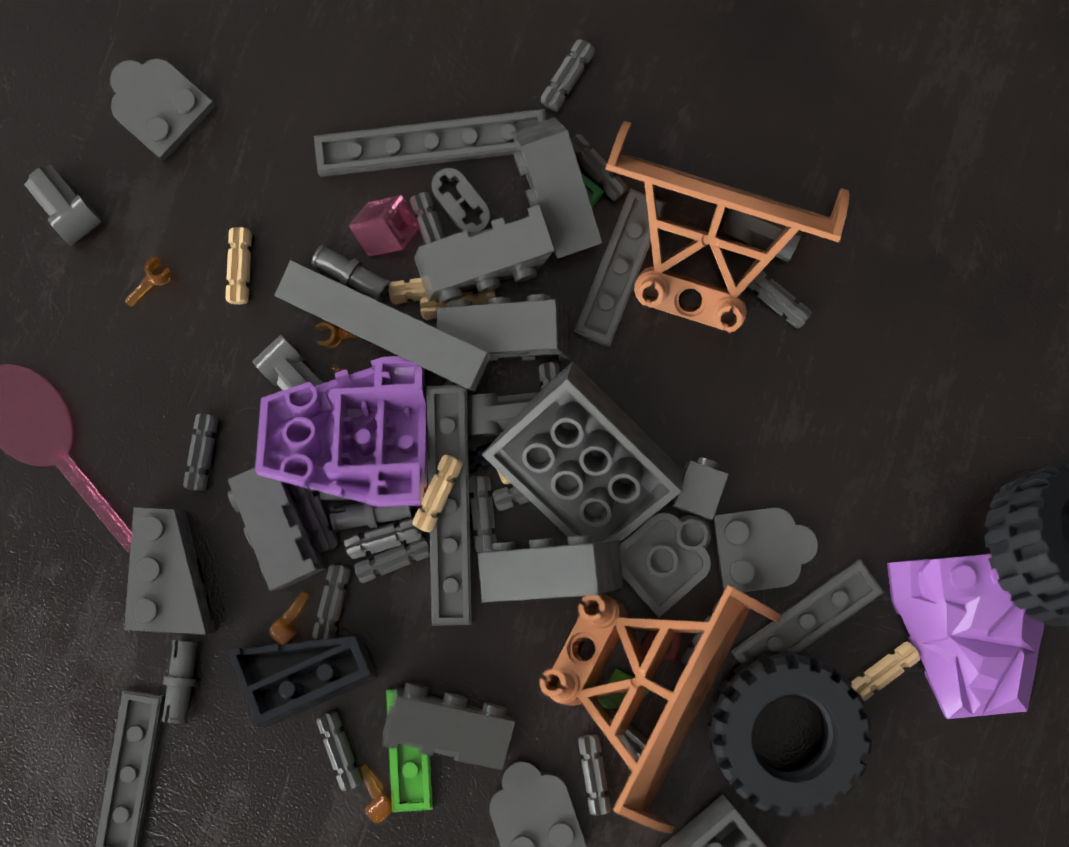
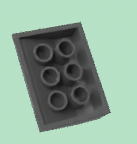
M574 362L569 364L549 382L482 454L489 463L567 537L592 535L593 542L619 540L621 542L682 492L684 470Z

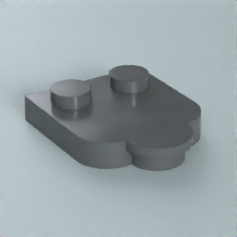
M152 59L143 65L132 60L123 61L116 65L111 72L110 84L116 93L111 102L113 116L163 162L216 106L211 99L169 62L162 59Z
M781 508L714 515L712 520L722 593H724L727 585L740 592L787 587L798 579L801 572V564L811 561L818 549V541L814 532L806 526L795 525L792 516Z
M659 513L649 518L620 544L622 576L624 580L658 618L709 573L711 561L708 552L705 550L711 540L709 525L704 519L695 515H687L678 519L669 513Z
M526 761L511 764L505 770L502 778V787L493 794L489 807L490 816L501 847H587L564 780L554 773H540L535 765Z

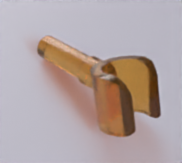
M152 257L146 262L145 273L147 276L124 300L130 307L148 289H151L154 285H164L170 280L171 272L169 267L160 275L152 274V271L161 262L158 257Z
M328 322L319 323L315 327L318 330L331 329L332 334L329 340L317 341L318 344L327 348L336 347L341 340L359 337Z
M303 591L299 593L289 610L270 627V636L279 645L286 644L297 634L289 623L295 619L309 598V595Z
M365 764L358 769L373 800L364 807V810L374 823H380L392 813V802L385 794L381 793L368 765Z

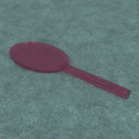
M0 365V448L11 457L28 465L38 467L56 465L126 552L130 553L132 532L68 455L73 443V423L69 410L60 394L46 379L30 369L18 365Z

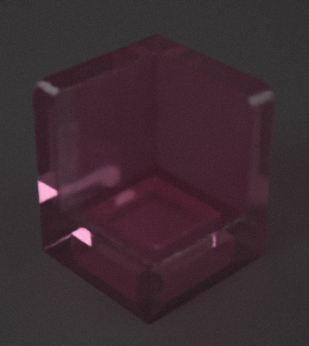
M402 195L367 203L348 225L368 256L403 250L420 228Z

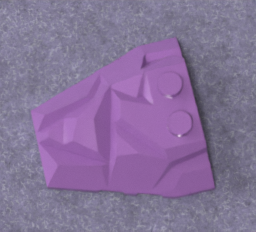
M400 356L381 357L371 361L372 367L350 375L347 369L334 373L335 380L317 386L307 382L262 397L255 465L257 475L378 507L421 505L424 488L427 486L428 459L425 368Z
M991 554L887 563L891 602L896 613L900 614L910 635L908 636L910 643L921 656V661L926 669L924 671L925 676L946 719L1028 711L1045 624L1026 615V609L1017 608L1012 603L1010 593L1003 591L997 582L1000 579L996 569L991 568L988 559L991 557Z

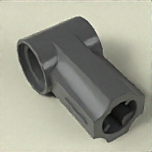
M49 164L45 167H39L28 176L29 178L24 185L50 216L47 219L55 231L70 246L74 245L102 223L101 218L81 195H77L53 165Z
M728 208L718 235L765 250L787 226ZM799 230L775 257L789 262L799 243L802 231Z
M282 335L278 336L252 360V363L274 386L278 385L282 390L307 382H311L313 386L324 383L304 364L303 361L305 359Z
M539 392L498 396L495 393L468 396L469 438L500 435Z

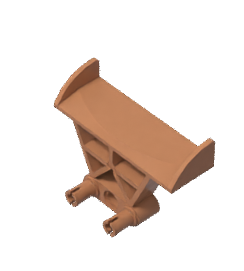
M627 121L622 123L605 170L645 182L654 267L645 268L640 272L635 282L634 292L642 305L712 326L722 331L733 332L746 319V305L740 294L799 230L839 242L849 205V190L840 188L830 217L624 154L623 150L632 123ZM654 185L717 204L708 232L658 217ZM725 207L787 226L765 250L716 235ZM659 229L694 239V241L663 259ZM707 244H710L727 288L668 269ZM721 248L756 259L736 282ZM686 289H695L701 294L702 300L696 307H686L680 302V294Z
M727 585L709 623L628 618V611L619 600L605 594L586 595L581 599L586 604L584 606L579 604L580 616L552 669L543 673L547 679H540L541 690L555 702L570 706L583 704L632 770V774L613 811L664 833L672 834L676 825L649 809L750 609L779 623L782 617L774 610ZM633 630L659 631L645 659ZM677 632L702 634L674 691L653 681ZM619 638H621L636 678L595 687ZM592 640L595 644V653L591 659L584 661L580 655L581 646L584 642ZM647 689L669 701L641 756H639L624 734ZM627 692L616 716L612 720L598 699Z

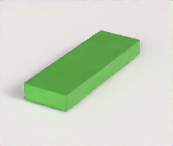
M394 689L386 690L387 715ZM399 743L397 749L389 748L392 812L433 810L431 756L420 754L419 748Z

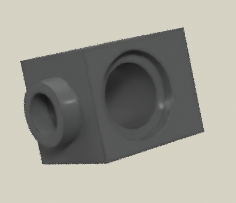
M698 457L697 463L694 461L687 462L684 468L682 492L674 498L671 507L705 520H713L729 474L719 471L721 464L703 457Z

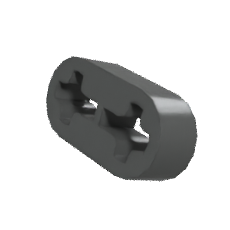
M444 168L438 171L432 180L433 195L461 232L467 230L468 234L488 229L491 223L490 210L464 175L453 168ZM447 179L450 183L459 182L456 185L457 193L461 197L459 200L456 201L449 192L443 195L440 193L443 190L442 182ZM465 204L473 213L482 212L480 215V225L476 226L472 222L467 225L464 223L467 217L462 207Z

